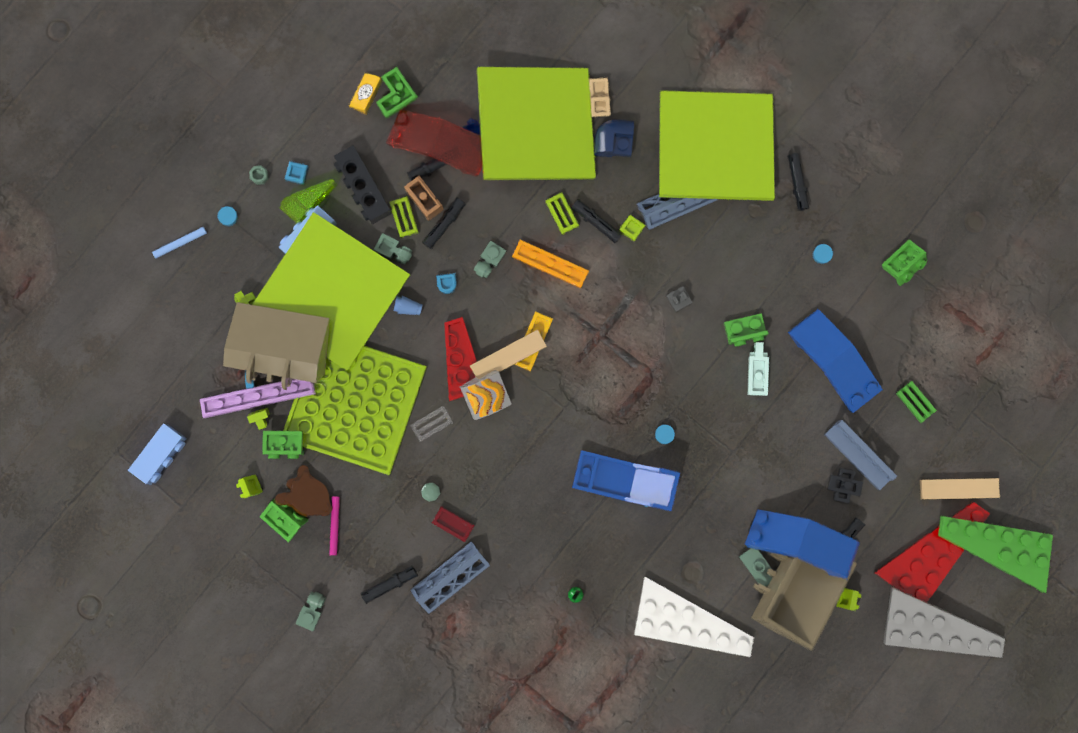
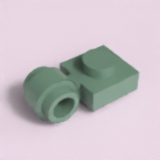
M383 233L373 249L389 259H392L395 254V260L404 265L412 257V250L405 246L398 248L400 242Z
M490 241L480 256L485 262L479 261L474 268L476 274L482 278H488L492 272L490 265L497 268L506 254V250Z
M318 592L310 593L307 599L310 607L303 605L295 624L315 631L322 612L316 609H321L326 600L323 594Z

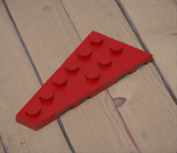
M972 502L953 515L952 518L984 523L990 513L975 502ZM938 526L874 573L898 590L928 602L965 549L938 536Z

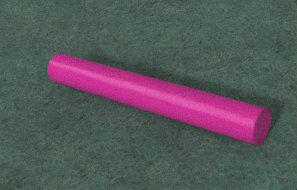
M332 497L329 555H337L340 497Z

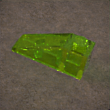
M329 179L295 192L290 197H285L279 208L294 223L302 222L307 217V212L311 208L319 206L337 187V184L333 179Z

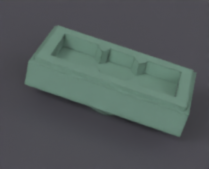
M750 548L739 556L758 585L761 584L766 587L773 578L767 574L768 569L772 568L759 550Z

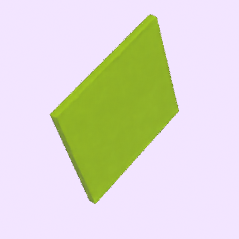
M477 68L483 180L596 178L588 68Z
M660 91L659 197L774 201L773 94Z
M313 212L252 305L329 318L327 358L348 371L410 277V274Z
M367 346L362 348L348 371L327 358L325 375L318 382L314 383L316 394L294 399L283 431H303V447L390 475L427 366Z

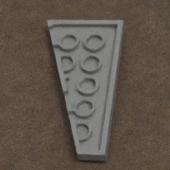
M891 586L883 639L885 645L1002 658L1005 643L1003 636L979 627L968 620L959 618L946 610L917 599Z

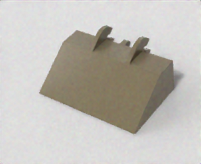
M237 302L224 347L223 366L246 370V381L249 384L252 383V380H256L257 373L267 374V382H273V376L282 377L281 385L283 390H287V387L291 386L292 379L316 383L325 375L330 319Z
M771 553V556L779 561L780 565L776 572L768 569L767 574L773 577L768 587L761 584L753 586L763 596L751 618L766 628L813 650L857 563L853 561L848 578L845 579L831 576L825 570L796 557Z

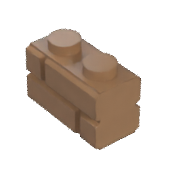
M420 176L405 185L404 188L407 194L428 221L444 210L442 204L436 199Z

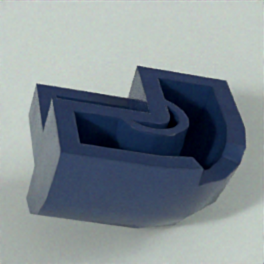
M614 119L601 124L595 135L594 156L612 157L613 155L631 157L634 121Z

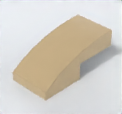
M608 78L589 79L591 116H610Z

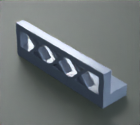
M659 194L637 203V206L644 216L647 228L650 230L712 203L717 199L671 198L668 201H662L665 197H659ZM653 205L652 208L645 210V207Z
M843 420L837 421L824 434L877 490H881L889 481H893L897 477Z
M471 541L410 591L416 601L429 614L489 567L490 564ZM478 559L483 562L477 568H472L473 563ZM466 573L463 579L457 580L458 575ZM450 585L448 591L441 592L444 586ZM435 597L434 602L429 606L425 604L429 598Z

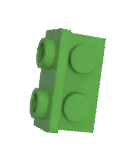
M908 240L882 264V268L896 278L897 284L901 286L909 282L914 273L925 267L927 255L923 249L911 240Z
M762 313L724 322L729 345L734 344L735 347L745 345L746 341L753 340V342L765 340L764 337L769 334L768 330L765 329Z
M263 431L262 454L268 455L269 459H280V455H287V459H299V455H304L303 431Z
M275 499L269 503L260 515V518L287 542L291 541L300 528L308 522L305 516L297 513L292 507L276 504Z

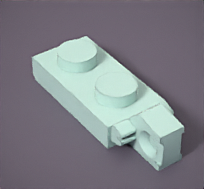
M763 342L754 343V352H750L748 395H768L769 357L767 353H763Z

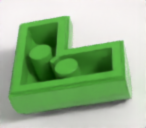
M397 67L381 76L391 92L378 100L376 104L385 118L388 119L418 99V96Z

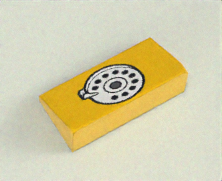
M365 73L349 107L367 114L382 83L381 77Z

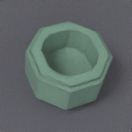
M261 165L254 166L249 171L250 179L256 185L265 184L269 179L268 171Z
M434 483L425 484L421 490L422 497L429 502L437 500L441 494L439 486Z

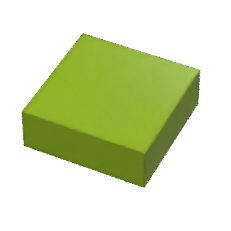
M629 215L619 231L635 241L644 229L645 224Z

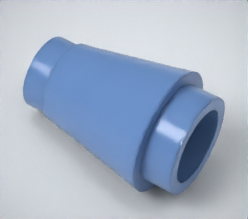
M397 296L393 311L398 312L397 314L420 315L422 304L404 296Z

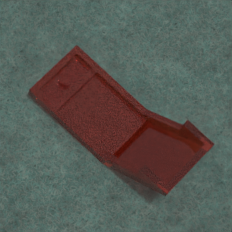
M406 110L399 111L386 144L391 147L431 156L459 169L465 174L478 177L483 166L481 136L444 119Z

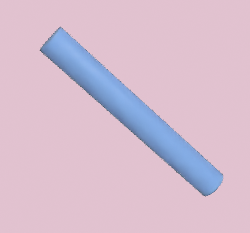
M201 227L153 251L152 254L155 258H158L207 234L204 227Z

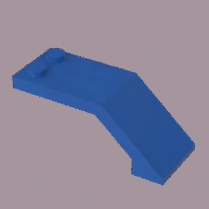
M819 309L788 332L797 347L803 349L822 369L850 412L854 413L883 390L855 346Z
M581 450L572 488L672 511L680 473Z
M758 509L745 545L748 548L796 557L825 570L831 576L847 579L859 542L810 519Z

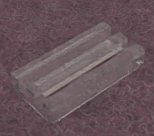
M444 406L410 426L418 440L422 442L452 424L453 421ZM443 412L444 415L417 430V426ZM445 418L448 420L440 426L436 427L435 429L431 430L430 432L424 434L423 436L420 435V433L424 432L425 430L429 429L430 427L434 426L435 424L439 423Z

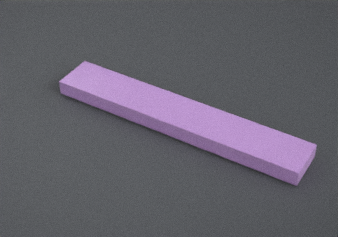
M292 379L291 386L287 387V390L282 389L280 381L200 399L203 418H209L316 394L313 382Z

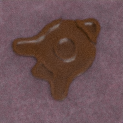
M305 465L299 467L296 478L287 481L286 486L290 489V492L279 493L275 497L276 504L290 506L297 513L306 517L313 515L328 516L332 511L326 486L312 477L308 467Z

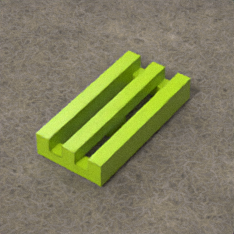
M563 193L545 200L562 235L579 227ZM557 199H561L571 221L573 222L572 225L569 224ZM551 202H554L556 208L558 209L566 225V228H563Z
M408 197L390 201L400 238L419 233ZM402 202L406 204L413 226L412 230L409 229ZM395 204H398L400 213L406 229L405 232L402 231L398 215L394 206Z

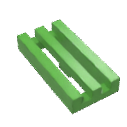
M910 381L896 393L920 423L937 411L913 381ZM909 387L913 390V392L918 396V398L923 402V404L928 408L929 411H927V410L924 408V406L919 402V400H918V399L914 396V394L909 390ZM904 391L921 410V412L924 414L923 416L920 415V413L905 397V395L903 394Z

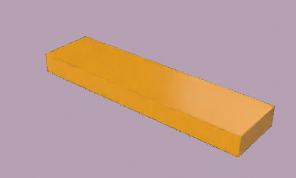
M523 240L519 241L512 256L514 259L580 289L589 273V270Z

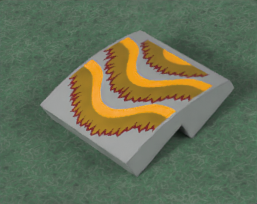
M496 370L480 379L474 378L460 386L474 420L494 414L512 404L501 376Z

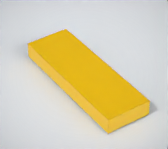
M535 311L526 335L538 330L543 340H545L553 318ZM539 351L514 365L531 372Z

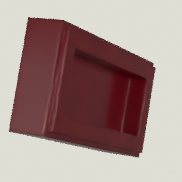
M442 506L432 521V524L463 542H466L475 526Z

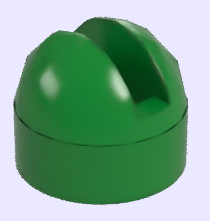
M572 587L569 590L568 598L570 601L578 603L583 599L584 594L579 587ZM576 590L580 591L575 600L572 599Z

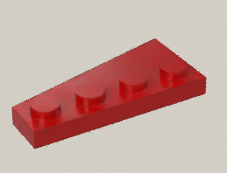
M463 317L444 323L449 402L463 398L460 386L476 378L470 365L477 361Z

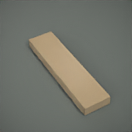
M536 330L470 365V368L475 377L480 379L494 370L501 372L547 346L539 331Z
M999 478L920 480V498H1000Z

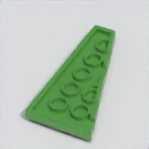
M940 516L938 536L967 550L972 555L978 556L985 560V562L1020 579L1022 582L1033 586L1038 591L1046 593L1053 535Z

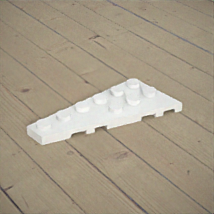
M644 577L634 635L742 656H751L754 637Z

